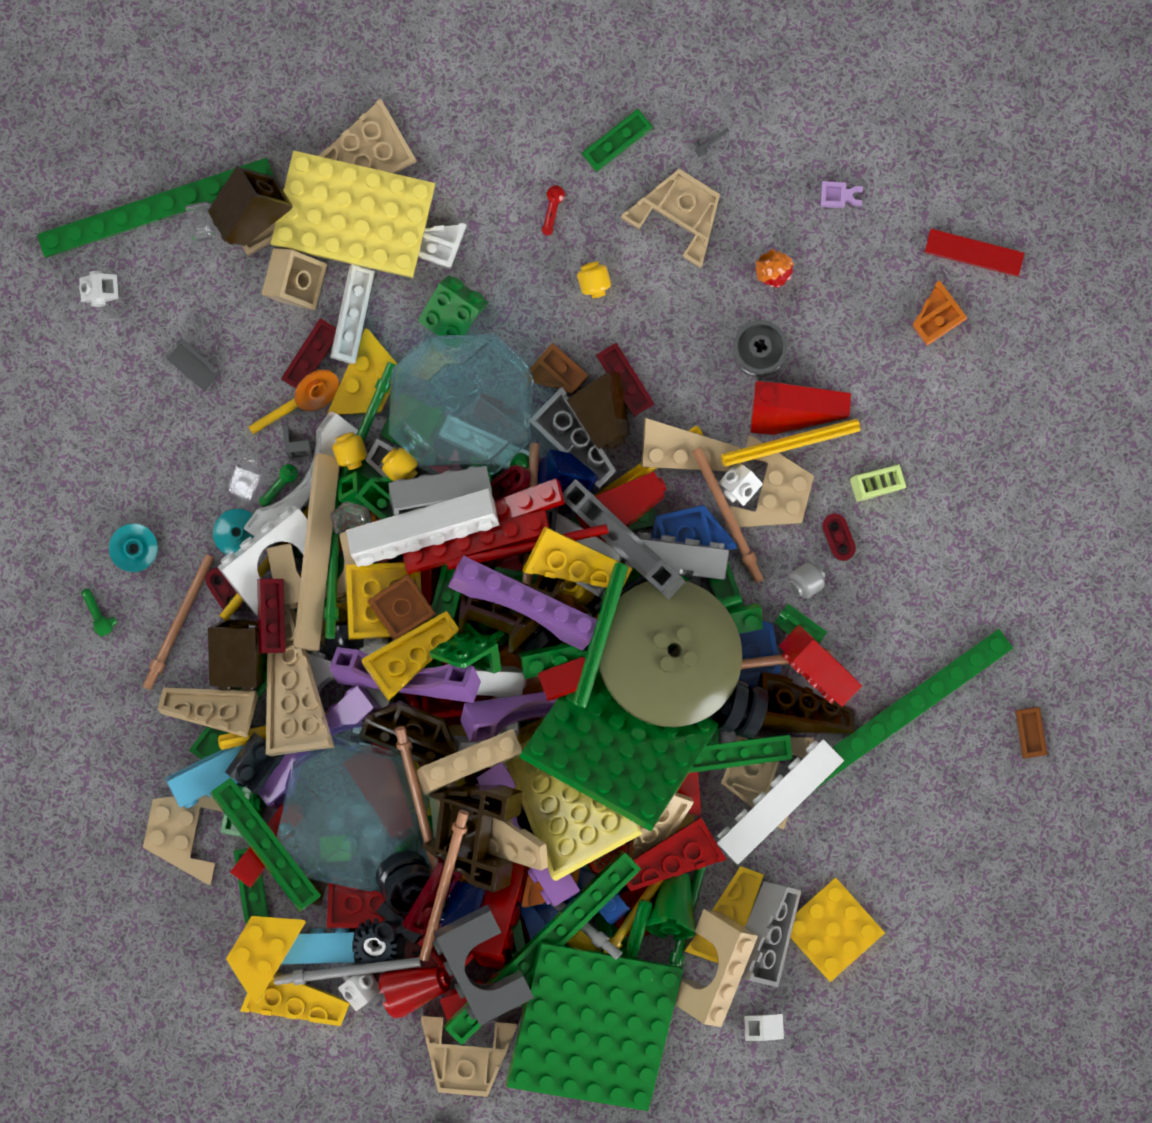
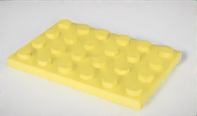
M293 150L284 187V193L293 207L287 214L276 221L271 246L413 278L435 190V183Z
M529 740L520 744L522 750L524 749ZM520 755L505 762L516 784L515 788L523 791L522 805L534 835L546 843L547 868L553 880H559L642 834L638 824L519 758Z

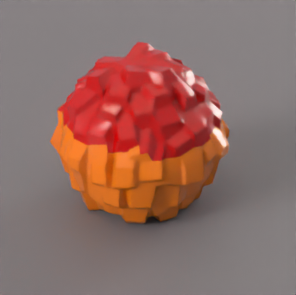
M774 249L761 255L756 261L755 267L758 281L763 282L764 285L776 288L785 285V282L791 279V274L793 273L792 267L794 263L792 258L780 251L776 252Z

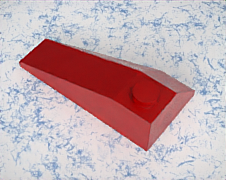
M756 381L754 384L750 433L777 435L849 418L851 393Z

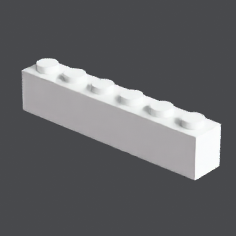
M484 489L346 530L350 555L357 567L370 565L379 560L391 559L403 553L415 552L427 546L439 545L451 539L463 538L475 532L490 530L492 527L499 526L495 501L489 489Z
M824 739L819 743L816 740L813 741L805 749L808 754L802 760L797 757L788 766L791 771L785 777L780 774L770 784L773 788L767 794L762 791L752 801L755 806L749 812L744 809L735 818L737 823L731 829L727 826L717 835L720 839L717 842L718 846L737 865L844 761Z

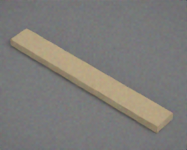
M321 453L314 455L293 646L311 651H318L320 647L339 472L336 458Z

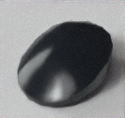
M348 621L336 623L334 639L325 638V652L332 659L337 647L360 650V648L364 647V639H349Z

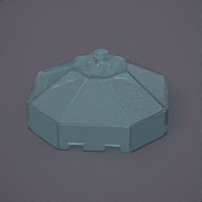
M496 334L427 336L392 368L388 434L402 448L406 449L421 466L447 465L449 470L453 471L466 470L472 466H486L488 474H496L531 441L530 418H532L531 389L533 386V375L530 367Z
M334 737L332 738L333 748L312 750L292 763L288 786L283 800V811L277 838L307 878L372 892L378 888L375 878L380 864L397 852L408 850L418 852L422 832L402 755L394 751L380 749L379 746L361 742L357 744L345 741L343 738ZM429 794L423 796L426 812L430 803Z

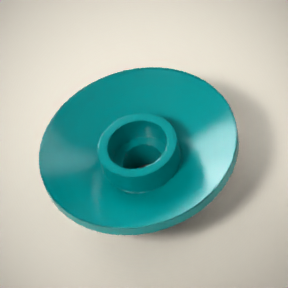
M231 509L224 512L216 520L213 528V539L221 552L226 555L231 552L234 554L241 548L240 544L249 537L254 538V536L243 529L253 515L251 512L243 509ZM234 528L241 529V534L237 537L232 535Z
M127 524L120 527L114 532L109 542L111 560L118 568L126 572L135 573L147 569L156 559L158 552L156 537L147 527L140 524ZM134 544L139 547L137 553L130 552V547Z

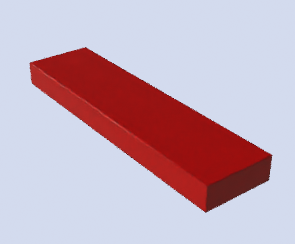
M930 229L924 251L926 254L1015 277L1019 276L1024 252L935 229Z

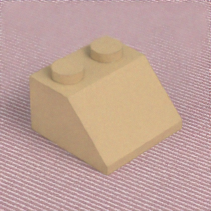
M273 248L261 295L278 302L316 310L327 264L291 249Z

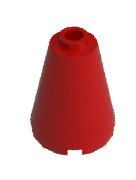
M441 967L385 971L381 973L379 978V993H384L386 1001L382 1003L388 1014L396 1019L403 1018L447 992L451 984V978L448 972L444 971Z

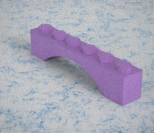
M465 556L458 563L448 587L468 597L494 602L520 612L543 625L561 641L582 651L591 641L597 619Z
M337 647L329 667L337 683L379 689L362 664V659L368 656V654L360 650ZM446 664L434 668H423L399 692L474 703L481 680L473 666L469 665L466 668H459Z
M360 686L352 687L345 693V697L339 703H335L328 708L325 716L331 736L345 730L362 728L366 715L382 709L368 689ZM315 750L285 754L280 764L258 792L267 806L279 808L284 801H287L296 792L302 769Z
M540 692L464 703L460 721L470 742L488 740L518 721L535 717H546L558 698L547 701L545 693Z
M502 762L478 776L477 780L479 783L476 784H502L512 788L516 786ZM517 817L512 818V824L520 829ZM530 868L527 870L533 882L539 881L544 890L540 893L547 905L552 903L555 907L580 892L571 874L555 881L551 878L548 868L543 870Z

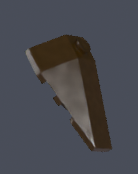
M766 672L761 673L758 686L766 688L769 700L765 719L760 730L782 733L853 734L855 732L853 709L845 705L841 707L836 701L831 704L826 698L812 693L813 689L807 686L802 688L792 683L793 680L786 676Z

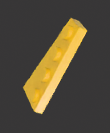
M545 526L522 571L528 574H539L545 577L561 578L572 582L588 583L607 588L614 564L622 562ZM628 566L624 584L632 570L630 566Z
M445 611L364 657L362 664L389 701L433 660L430 657L429 651L437 647L439 643L452 639L459 632V628L448 612Z
M273 977L258 1004L253 1003L247 993L240 1012L261 1013V1015H275L288 1019L309 1020V1022L341 1026L350 1003L341 997L306 983L301 985H294V983L275 985Z

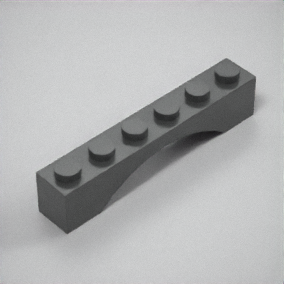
M576 479L562 493L565 504L590 527L607 524L609 534L600 536L668 600L686 582Z

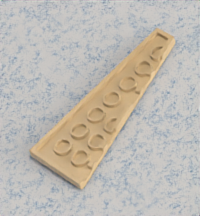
M381 99L376 101V104L366 113H363L349 129H346L330 147H327L319 155L320 157L394 174L416 162L413 153ZM276 222L247 245L242 246L247 256L271 244Z

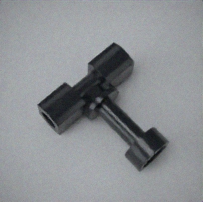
M386 901L377 909L376 912L385 919V921H382L375 927V936L379 941L388 942L396 934L400 933L413 944L421 938V934L405 929L402 925L405 918L390 910Z

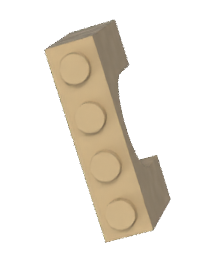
M339 533L345 565L356 564L350 555L347 533ZM292 544L267 548L273 579H284V607L286 610L298 609L301 578L297 571ZM345 565L338 579L337 600L347 598ZM326 586L325 598H327V586Z
M509 730L420 767L416 773L423 796L447 787L449 784L490 766L493 768L501 762L505 763L521 754L522 749L514 730Z
M704 909L695 932L715 946L719 958L718 970L714 980L707 987H703L694 980L681 978L675 1005L705 1025L722 1027L758 935L721 912Z

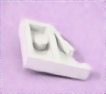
M459 223V225H441L425 228L418 258L451 269L467 224Z

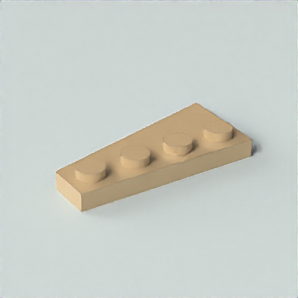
M163 688L158 710L160 714L247 738L258 695L256 691Z

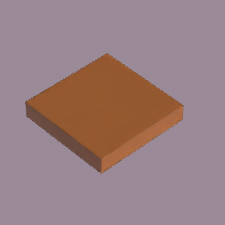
M408 574L367 600L368 605L393 641L436 616L435 611Z

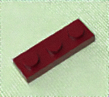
M320 318L281 377V380L296 389L307 375L316 371L333 346L336 327Z
M617 342L596 354V358L606 373H620L624 401L633 417L638 416L655 405Z
M257 579L259 654L286 653L284 579Z
M439 861L402 923L405 929L425 936L445 863ZM453 871L445 901L461 876L459 871Z

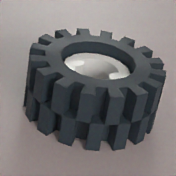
M368 919L365 925L362 922L359 924V928L355 929L352 951L355 952L354 956L356 959L360 957V963L362 964L365 961L368 963L392 961L394 955H396L398 945L397 934L388 942H381L375 936V927L379 924V919H374V923H371V920ZM377 940L379 944L378 947H373L372 943L369 941Z

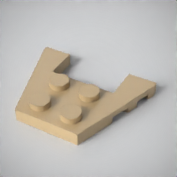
M678 169L647 196L639 200L632 208L624 212L621 219L640 230L652 210L660 213L695 235L682 258L701 269L720 194L681 169Z
M749 435L746 447L762 444L761 441ZM779 453L753 459L767 463V468L756 511L730 506L738 526L755 527L802 524L814 475Z
M736 737V740H735V741L747 740V739L742 738V737ZM790 737L792 755L803 759L808 754L805 749L814 741V738ZM779 761L726 768L721 784L753 808L755 804L752 801L762 791L765 794L770 791V784L773 782ZM788 816L777 826L779 829L784 830Z
M207 795L199 798V802L189 808H185V806L180 808L174 797L153 799L143 848L202 882L212 885L216 863L192 859L191 854L201 808L222 811V809L212 796L207 797Z
M421 1015V1023L438 1093L488 1097L517 1029V1024L495 1022L493 1048L443 1044L444 1017Z

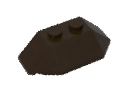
M401 701L366 715L358 736L401 754V751L396 746L398 740L395 729L403 726L405 727L407 738L412 743L410 750L413 759L426 765L458 752L445 719Z

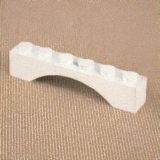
M330 411L316 430L314 455L321 453L335 457L332 449L333 443L336 442L335 438L349 432H354V435H356L358 430L338 414ZM314 457L302 482L282 500L257 509L244 526V530L255 537L260 533L259 529L267 522L273 523L278 519V514L284 508L296 506L301 509L302 506L305 507L309 504ZM280 542L272 543V544H270V545L267 546V547L270 548V547H272L273 545L276 546V545H278Z

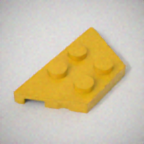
M366 328L360 339L356 363H349L327 414L330 411L338 415L366 413L376 391L374 388L378 379H381L387 362H391L397 366L390 380V389L388 393L384 394L377 413H382L401 368Z
M251 916L226 960L253 1003L258 1004L307 921Z

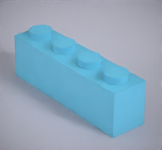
M244 745L219 750L164 778L177 805L180 808L183 806L189 808L197 804L199 798L205 795L211 797L210 793L212 790L231 778L225 771Z
M310 928V933L298 935L282 964L355 962V952L352 951L355 932H349V929L338 928L335 929V933H325V928Z

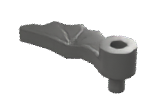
M724 129L703 145L696 141L694 143L696 146L695 152L699 158L708 153L706 148L729 133V129Z

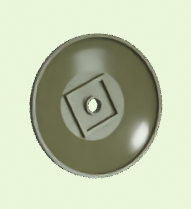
M647 581L633 587L619 597L599 664V670L612 697L634 717L649 724L662 727L688 726L708 718L729 699L736 687L741 672L742 645L737 627L728 610L707 590L686 581L668 600L657 588ZM670 644L676 645L679 649V655L676 658L668 654L667 649Z

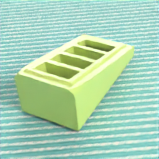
M900 464L855 475L850 479L857 502L906 488ZM890 472L893 473L896 485L892 486L889 477ZM880 475H883L886 488L882 486ZM870 478L874 479V483L876 486V490L874 491L872 488Z

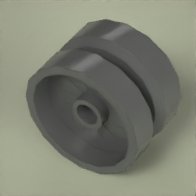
M764 320L749 322L739 330L735 337L732 350L734 362L742 372L749 376L758 378L769 376L777 371L783 363L787 352V341L781 329L772 322ZM757 346H761L764 349L762 353L756 352Z

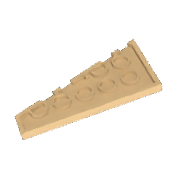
M285 608L286 653H267L266 754L269 756L334 747L306 649L293 647L297 618L294 609L286 610Z
M457 781L449 784L447 787L457 786ZM430 797L433 837L435 838L440 800ZM492 818L488 854L538 870L548 867L546 843L526 829L520 830L514 826L512 819L504 822Z

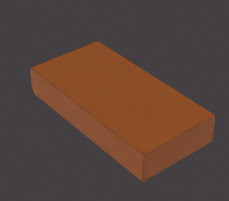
M1040 707L1015 710L1022 759L1046 756L1047 749Z

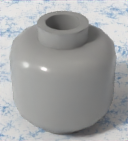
M804 563L790 573L789 589L796 597L808 599L824 588L825 573L818 565Z

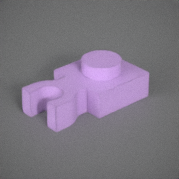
M822 181L820 207L845 208V202H849L853 206H862V200L854 199L853 194L856 192L862 193L863 186L846 189V183Z

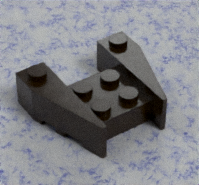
M496 559L480 564L492 569L493 566H496ZM539 575L534 586L518 581L557 601H560L565 590V579ZM461 594L459 634H463L469 620L510 634L508 652L512 653L541 625L526 615L506 606Z
M498 784L444 787L429 793V797L440 800L435 839L423 843L422 848L434 857H440L446 861L453 835L452 825L457 820L459 810H465L469 813L466 822L468 828L467 832L463 834L453 871H459L467 877L466 881L473 886L493 893L510 886L513 862L488 854L492 818L505 822L519 816L523 791Z

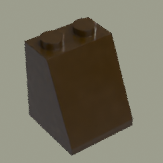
M236 166L207 212L226 243L245 246L287 214L293 206L275 177Z
M619 372L605 373L567 399L598 449H615L626 442L624 438L630 434L622 379Z
M228 619L227 622L222 620L208 627L209 686H218V690H232L233 687H241L242 691H255L258 686L264 684L267 653L259 654L258 620Z

